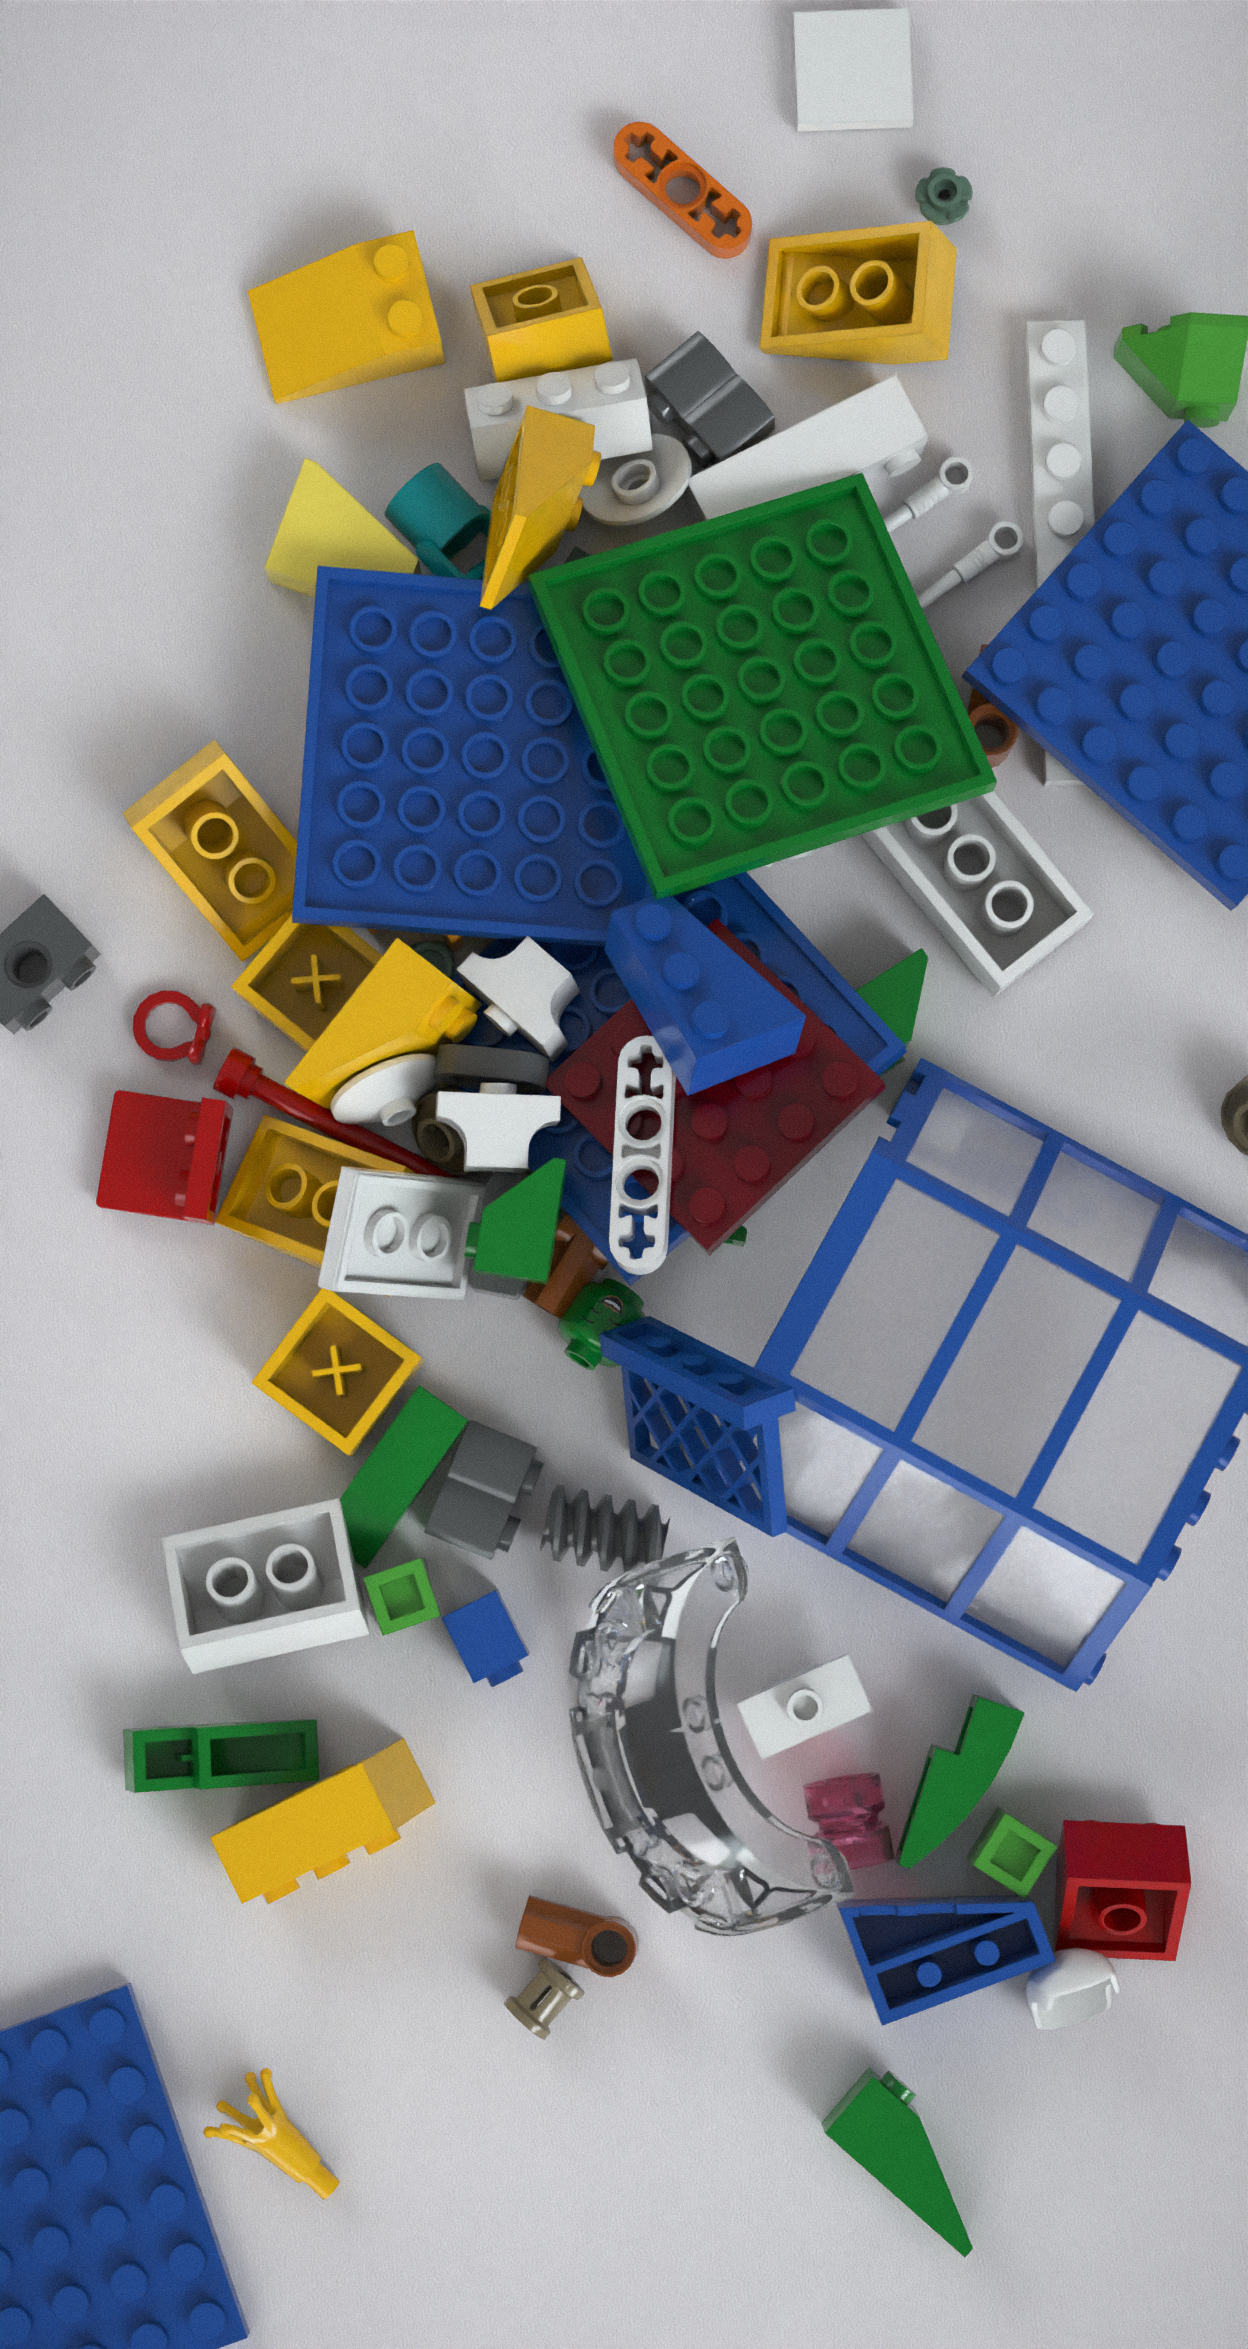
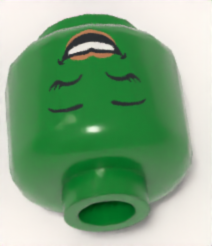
M605 1278L602 1283H586L558 1322L559 1333L568 1344L564 1350L565 1354L578 1365L594 1371L598 1364L612 1368L620 1366L602 1356L600 1333L646 1317L641 1310L644 1306L643 1300L630 1288L613 1279Z

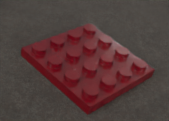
M717 918L707 928L806 1015L796 1053L689 1096H687L676 1077L669 1215L709 1256L886 1089L884 1081ZM632 998L547 1077L546 1090L552 1096H561L562 1107L612 1157L614 1151L617 1072L620 1052L629 1041L636 1037L653 1036ZM653 1053L644 1054L642 1063L632 1064L631 1067L638 1069L641 1076L642 1095L654 1096L650 1088L651 1072L655 1068L663 1067V1064L656 1062ZM630 1092L628 1098L637 1096V1094ZM663 1093L655 1095L654 1097L662 1099ZM639 1111L630 1118L627 1126L628 1133L638 1140L651 1139L660 1130L661 1118L653 1111ZM641 1169L630 1174L650 1196L656 1192L659 1181L655 1173L650 1170Z

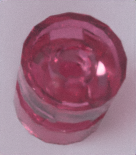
M879 1772L834 1777L802 1785L808 1820L819 1826V1830L811 1837L818 1872L858 1869L882 1864L894 1859L889 1825L878 1820L877 1815L885 1808Z

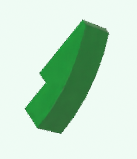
M420 1385L394 1419L340 1498L355 1561L364 1568H367L469 1423L468 1419Z
M972 1694L955 1750L952 1751L934 1744L930 1746L894 1857L898 1865L911 1869L936 1849L970 1814L992 1784L1007 1757L1025 1712Z
M317 1719L123 1729L125 1790L139 1793L192 1788L202 1790L319 1781Z

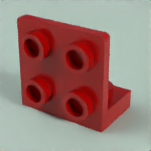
M123 1090L116 1091L113 1098L96 1198L97 1206L103 1209L214 1226L233 1108L227 1101L202 1097L200 1103Z

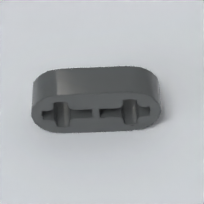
M444 1044L438 1046L433 1078L447 1085L480 1089L481 1083H509L517 1085L516 1093L541 1094L546 1089L550 1060L542 1055L527 1051Z

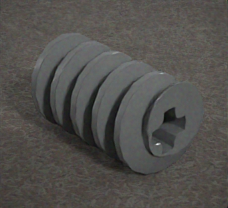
M557 1484L552 1491L540 1551L546 1542H550L553 1560L561 1562L569 1548L574 1547L576 1564L582 1567L586 1565L593 1552H598L600 1570L606 1572L609 1571L616 1558L621 1557L624 1575L637 1569L641 1562H645V1565L662 1559L670 1518L666 1524H663L661 1522L659 1505L651 1504L643 1518L639 1519L636 1502L631 1499H627L619 1514L614 1513L612 1495L604 1494L596 1508L592 1509L590 1507L588 1490L580 1489L573 1502L568 1504L564 1485ZM661 1562L646 1568L648 1579L657 1580Z

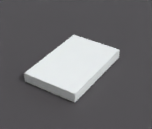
M342 1166L317 1286L337 1292L464 1300L470 1272V1258H464L467 1232L470 1221L480 1223L482 1201L487 1184L472 1179Z

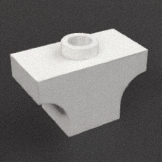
M529 936L515 950L504 957L488 959L472 952L457 968L466 986L489 1006L483 1012L484 1015L506 1036L510 1037L515 1031L519 1032L551 1062L569 1045L560 1029V1018L564 1008L580 990L572 974Z
M481 1083L480 1093L438 1091L436 1096L435 1122H442L451 1126L460 1135L464 1145V1171L525 1173L528 1169V1149L532 1136L543 1128L556 1126L560 1121L561 1096L516 1094L517 1085L509 1083Z
M847 1653L830 1661L814 1664L782 1678L736 1702L761 1760L873 1711Z

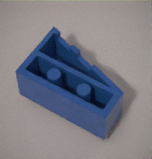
M654 896L611 912L604 951L687 1096L796 1053L806 1015L676 899L668 896L655 900Z
M1020 1895L849 1899L836 1904L877 2017L882 2026L1056 1961L1035 1903L1028 1896L1025 1899Z

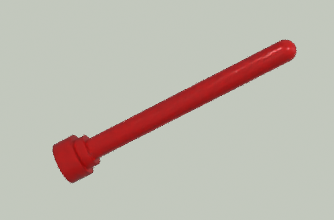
M236 1047L228 1054L213 1084V1090L233 1100L237 1096L246 1100L253 1096L346 1145L406 1166L416 1174L461 1178L458 1175L445 1173L429 1160L359 1124H343L338 1122L330 1109H326L305 1096L262 1075L264 1069L255 1064L256 1058Z

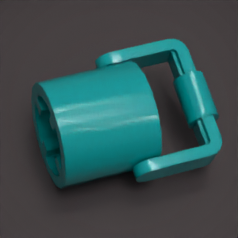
M433 463L414 475L396 493L385 510V517L415 548L418 558L435 576L483 580L485 559L473 566L466 575H463L450 560L458 555L480 531L488 539L491 511L484 505H479L440 463Z

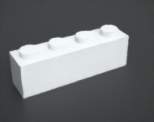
M895 374L690 477L688 486L685 489V497L698 522H702L859 473H863L866 482L885 472H888L890 477H895L912 469L921 461L919 455L924 453L928 434Z

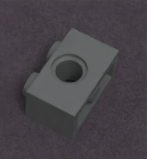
M45 894L37 899L0 934V1023L13 1034L22 1027L25 1031H30L40 1024L52 1011L53 1007L49 1002L65 987L72 991L82 985L96 970L93 961L101 955ZM32 955L45 956L47 969L44 976L33 983L22 982L19 976L22 962Z

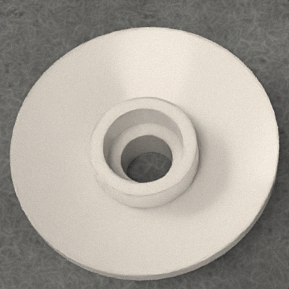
M651 433L653 450L602 459L593 486L582 485L579 497L583 498V508L592 519L602 524L628 526L652 519L667 510L681 497L688 486L689 478L692 474L691 459L683 444L671 436Z
M430 1054L400 1056L377 1064L358 1074L343 1085L334 1095L330 1104L334 1118L343 1124H369L382 1121L384 1126H395L409 1120L416 1113V1103L431 1093L440 1083L433 1078L436 1056Z

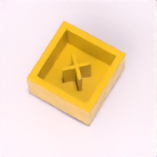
M291 914L233 983L231 988L239 998L307 1053L383 955L348 927L292 923Z
M321 1288L251 1383L345 1454L354 1457L425 1360L336 1293Z

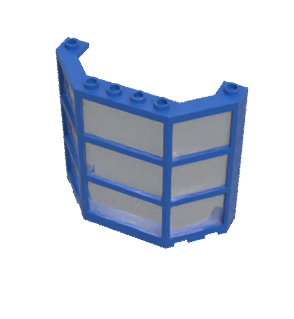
M921 1057L889 1114L887 1124L896 1128L894 1135L890 1141L880 1136L878 1137L753 1367L793 1387L795 1393L796 1411L778 1418L788 1531L785 1533L1064 1687L1077 1692L1083 1683L1089 1686L1093 1683L1106 1659L1107 1654L1105 1651L1148 1593L1156 1578L1165 1581L1173 1571L1182 1551V1548L1174 1545L1185 1523L1195 1526L1199 1521L1211 1497V1493L1203 1490L1215 1468L1222 1472L1226 1469L1239 1446L1240 1439L1234 1436L1233 1433L1243 1414L1248 1415V1234ZM721 1424L720 1429L724 1433L725 1430ZM750 1428L747 1431L758 1449L756 1431ZM732 1444L730 1447L743 1471H745L746 1468ZM716 1463L715 1466H716V1468H717L719 1474L721 1475V1477H722L724 1483L726 1484V1486H727L728 1488H730V1486H729L727 1480L725 1479V1477H724V1475H723L721 1469L719 1468L718 1464ZM752 1483L751 1485L755 1493L757 1494L761 1504L763 1505L762 1497L758 1492L755 1484Z

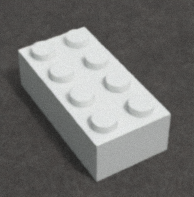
M995 791L861 834L993 998L1085 926L1094 915V912Z

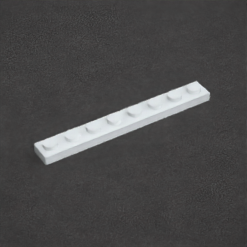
M1086 320L1027 321L1025 327L1036 590L1094 526ZM1042 748L1044 786L1085 785Z

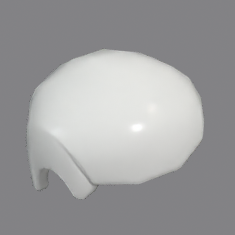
M1069 1948L1053 1952L1056 1961L1032 1970L1026 1982V1998L1034 2025L1037 2029L1043 2030L1067 2027L1097 2016L1111 2007L1110 1987H1113L1115 1994L1120 1992L1117 1975L1109 1959L1096 1951L1081 1948Z

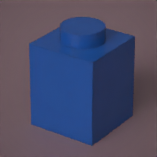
M498 1589L442 1617L473 1683L487 1678L490 1686L494 1687L524 1671L519 1660L529 1656L530 1652Z

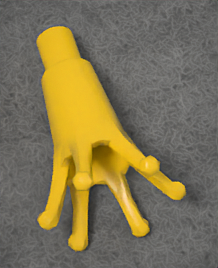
M268 2068L260 2071V2078L266 2097L257 2084L256 2074L254 2072L246 2073L244 2080L252 2093L248 2096L247 2103H249L258 2117L252 2119L233 2108L225 2100H221L216 2105L217 2110L237 2121L243 2128L221 2123L219 2128L213 2126L205 2127L203 2131L206 2138L217 2137L253 2150L297 2183L305 2182L323 2200L328 2198L335 2191L340 2181L320 2163L321 2156L287 2117L271 2081L272 2071Z

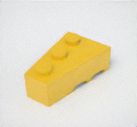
M402 1738L378 1753L354 1765L351 1764L335 1772L334 1775L303 1790L301 1789L211 1836L210 1839L241 1904L262 1894L267 1904L299 1889L300 1885L296 1878L311 1870L314 1871L319 1880L347 1866L351 1862L346 1853L364 1845L368 1855H371L401 1839L397 1828L436 1802L405 1739Z

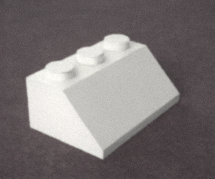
M339 1498L161 1538L179 1650L192 1674L370 1634L360 1578Z

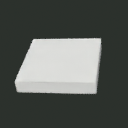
M909 8L795 11L793 13L797 131L913 127L914 109Z

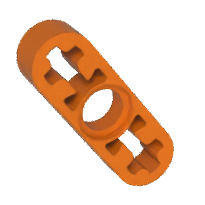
M633 122L624 126L618 132L614 140V164L624 179L709 254L717 258L728 259L740 255L747 248L751 239L752 218L749 210L743 203L652 124ZM632 143L640 148L645 143L650 144V159L661 169L656 183L651 182L654 179V167L641 157L637 158L634 162L629 160L628 145ZM667 160H670L671 163L667 164V165L664 167L665 162H666ZM677 177H688L696 182L700 192L692 202L678 204L673 202L666 193L668 183ZM709 198L714 199L711 202V214L720 222L726 223L731 218L737 221L735 231L737 236L735 238L727 233L722 235L720 239L714 236L716 223L703 211ZM701 214L699 221L693 219Z

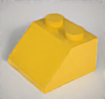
M582 257L469 285L495 383L539 376L550 372H561L600 365L613 361L603 309Z

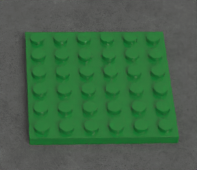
M863 473L529 574L528 588L655 900L673 896L994 791L997 783L996 777Z

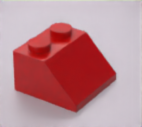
M1063 1820L1056 1865L1054 1952L1062 1949L1081 1948L1096 1951L1107 1958L1176 1961L1191 1888L1185 1826L1161 1825L1157 1823L1139 1824L1099 1822L1096 1820Z

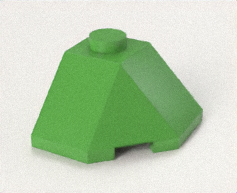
M1189 312L1171 316L1170 324L1160 327L1156 332L1148 333V326L1142 323L1123 327L1114 346V359L1168 418L1184 419V423L1189 420L1197 428L1214 427L1220 421L1227 422L1237 404L1248 339V316Z

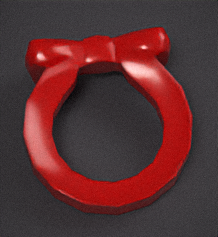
M163 990L151 994L139 1004L133 1016L132 1030L136 1043L147 1055L159 1061L175 1062L188 1057L189 1062L193 1065H201L206 1043L210 1039V1029L216 1014V1007L206 1003L202 1004L200 1008L190 997L178 991ZM166 1003L177 1004L183 1007L191 1019L197 1023L194 1039L173 1048H160L154 1045L149 1040L146 1032V1021L150 1013L157 1006Z

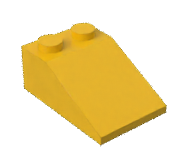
M932 221L770 238L760 350L765 354L891 365L948 360L957 248Z
M414 230L356 243L248 290L275 404L445 364L441 338Z
M529 405L526 406L492 497L480 607L492 610L528 578L529 574L536 571L556 553L565 530L569 532L575 531L583 506V498L578 497L582 485L593 486L601 461V452L593 450L595 425Z
M215 739L123 812L131 829L242 962L266 944L291 916L293 911L297 841Z
M397 937L284 1083L292 1090L329 1109L331 1101L338 1090L363 1071L400 1056L410 1054H430L436 1056L438 1046L451 1044L452 1042L456 1044L462 1041L474 1027L477 1021L475 1012L482 1003Z
M264 1114L216 1217L215 1223L321 1269L341 1167L347 1166L405 1173L415 1172L401 1164Z

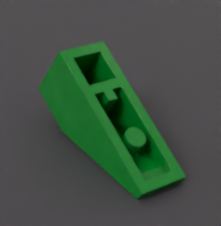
M869 2067L823 2120L822 2126L825 2134L963 2257H966L973 2247L915 2107L910 2104L916 2094L891 2071L888 2070L881 2078Z

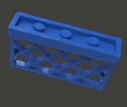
M646 1316L600 1333L602 1356L621 1365L630 1458L771 1537L787 1532L778 1418L796 1411L794 1388L651 1316ZM644 1378L647 1380L649 1386L651 1387L654 1393L653 1395L650 1393L646 1383L644 1382ZM677 1395L682 1398V1400H683L685 1406L687 1407V1409H688V1411H689L688 1414H687L686 1411L684 1410V1408H683L681 1402L679 1401ZM660 1407L663 1409V1411H664L666 1417L668 1418V1420H669V1422H670L672 1428L674 1429L673 1432L671 1431V1429H670V1427L668 1426V1424H667V1422H666L664 1416L662 1415V1413H661V1411H660ZM712 1414L718 1417L720 1423L722 1424L725 1430L724 1433H722L719 1425L717 1424ZM695 1426L698 1427L702 1437L704 1438L708 1448L710 1449L708 1452L703 1442L701 1441L698 1433L696 1432L694 1428ZM750 1428L756 1431L758 1449L747 1431ZM650 1432L659 1449L651 1446ZM680 1444H682L684 1450L686 1451L690 1461L694 1466V1469L691 1468L688 1460L686 1459L682 1449L679 1446ZM732 1444L746 1468L745 1471H743L730 1447ZM716 1463L718 1464L719 1468L721 1469V1471H722V1473H723L725 1479L727 1480V1482H728L730 1488H728V1487L726 1486V1484L724 1483V1481H723L721 1475L719 1474V1472H718V1470H717V1468H716V1466H715ZM752 1483L755 1484L758 1492L760 1493L763 1505L761 1504L757 1494L755 1493L751 1485Z

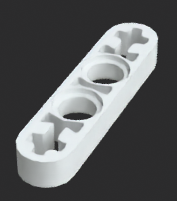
M648 1035L636 1037L624 1046L620 1052L617 1072L609 1244L610 1251L618 1265L626 1272L635 1275L649 1274L661 1266L666 1258L669 1235L676 1075L655 1038ZM646 1053H653L656 1062L663 1064L662 1068L652 1070L650 1084L653 1095L663 1093L662 1099L650 1095H642L641 1076L638 1069L631 1068L632 1064L642 1063ZM630 1092L637 1094V1096L628 1098ZM643 1110L655 1112L660 1116L662 1122L656 1136L648 1140L635 1139L629 1135L627 1130L630 1118L635 1113ZM641 1169L652 1171L657 1175L659 1184L656 1192L651 1197L644 1200H636L625 1193V1181L631 1173ZM623 1211L644 1215V1233L648 1241L655 1243L654 1247H648L643 1250L642 1258L633 1259L629 1248L622 1247L623 1242L633 1241L635 1237V1220L632 1215L622 1218ZM658 1212L657 1218L646 1216L647 1214Z

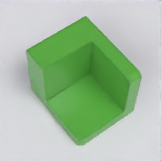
M424 1557L363 1578L382 1636L441 1616L426 1571L428 1568Z
M997 1807L969 1851L966 1859L973 1866L1025 1899L1058 1846Z

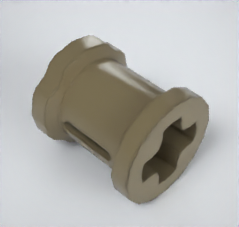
M546 1956L538 1963L540 1971L517 1997L509 1996L504 2002V2005L513 2016L543 2040L551 2032L549 2029L550 2023L571 1999L579 2000L585 1993L568 1973Z

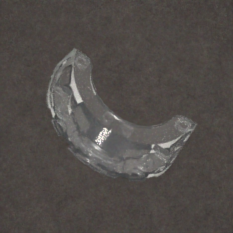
M735 1536L655 1560L625 1572L609 1581L598 1591L588 1605L592 1615L586 1630L576 1632L569 1673L578 1679L579 1706L569 1709L576 1758L592 1808L613 1850L617 1855L623 1852L628 1853L642 1873L639 1886L667 1913L670 1914L679 1910L695 1920L696 1930L712 1935L729 1937L781 1926L856 1896L849 1876V1866L844 1855L826 1838L814 1837L797 1831L773 1815L757 1798L745 1781L727 1744L716 1700L715 1660L721 1633L732 1612L744 1601L748 1592L749 1578L748 1566L741 1556Z

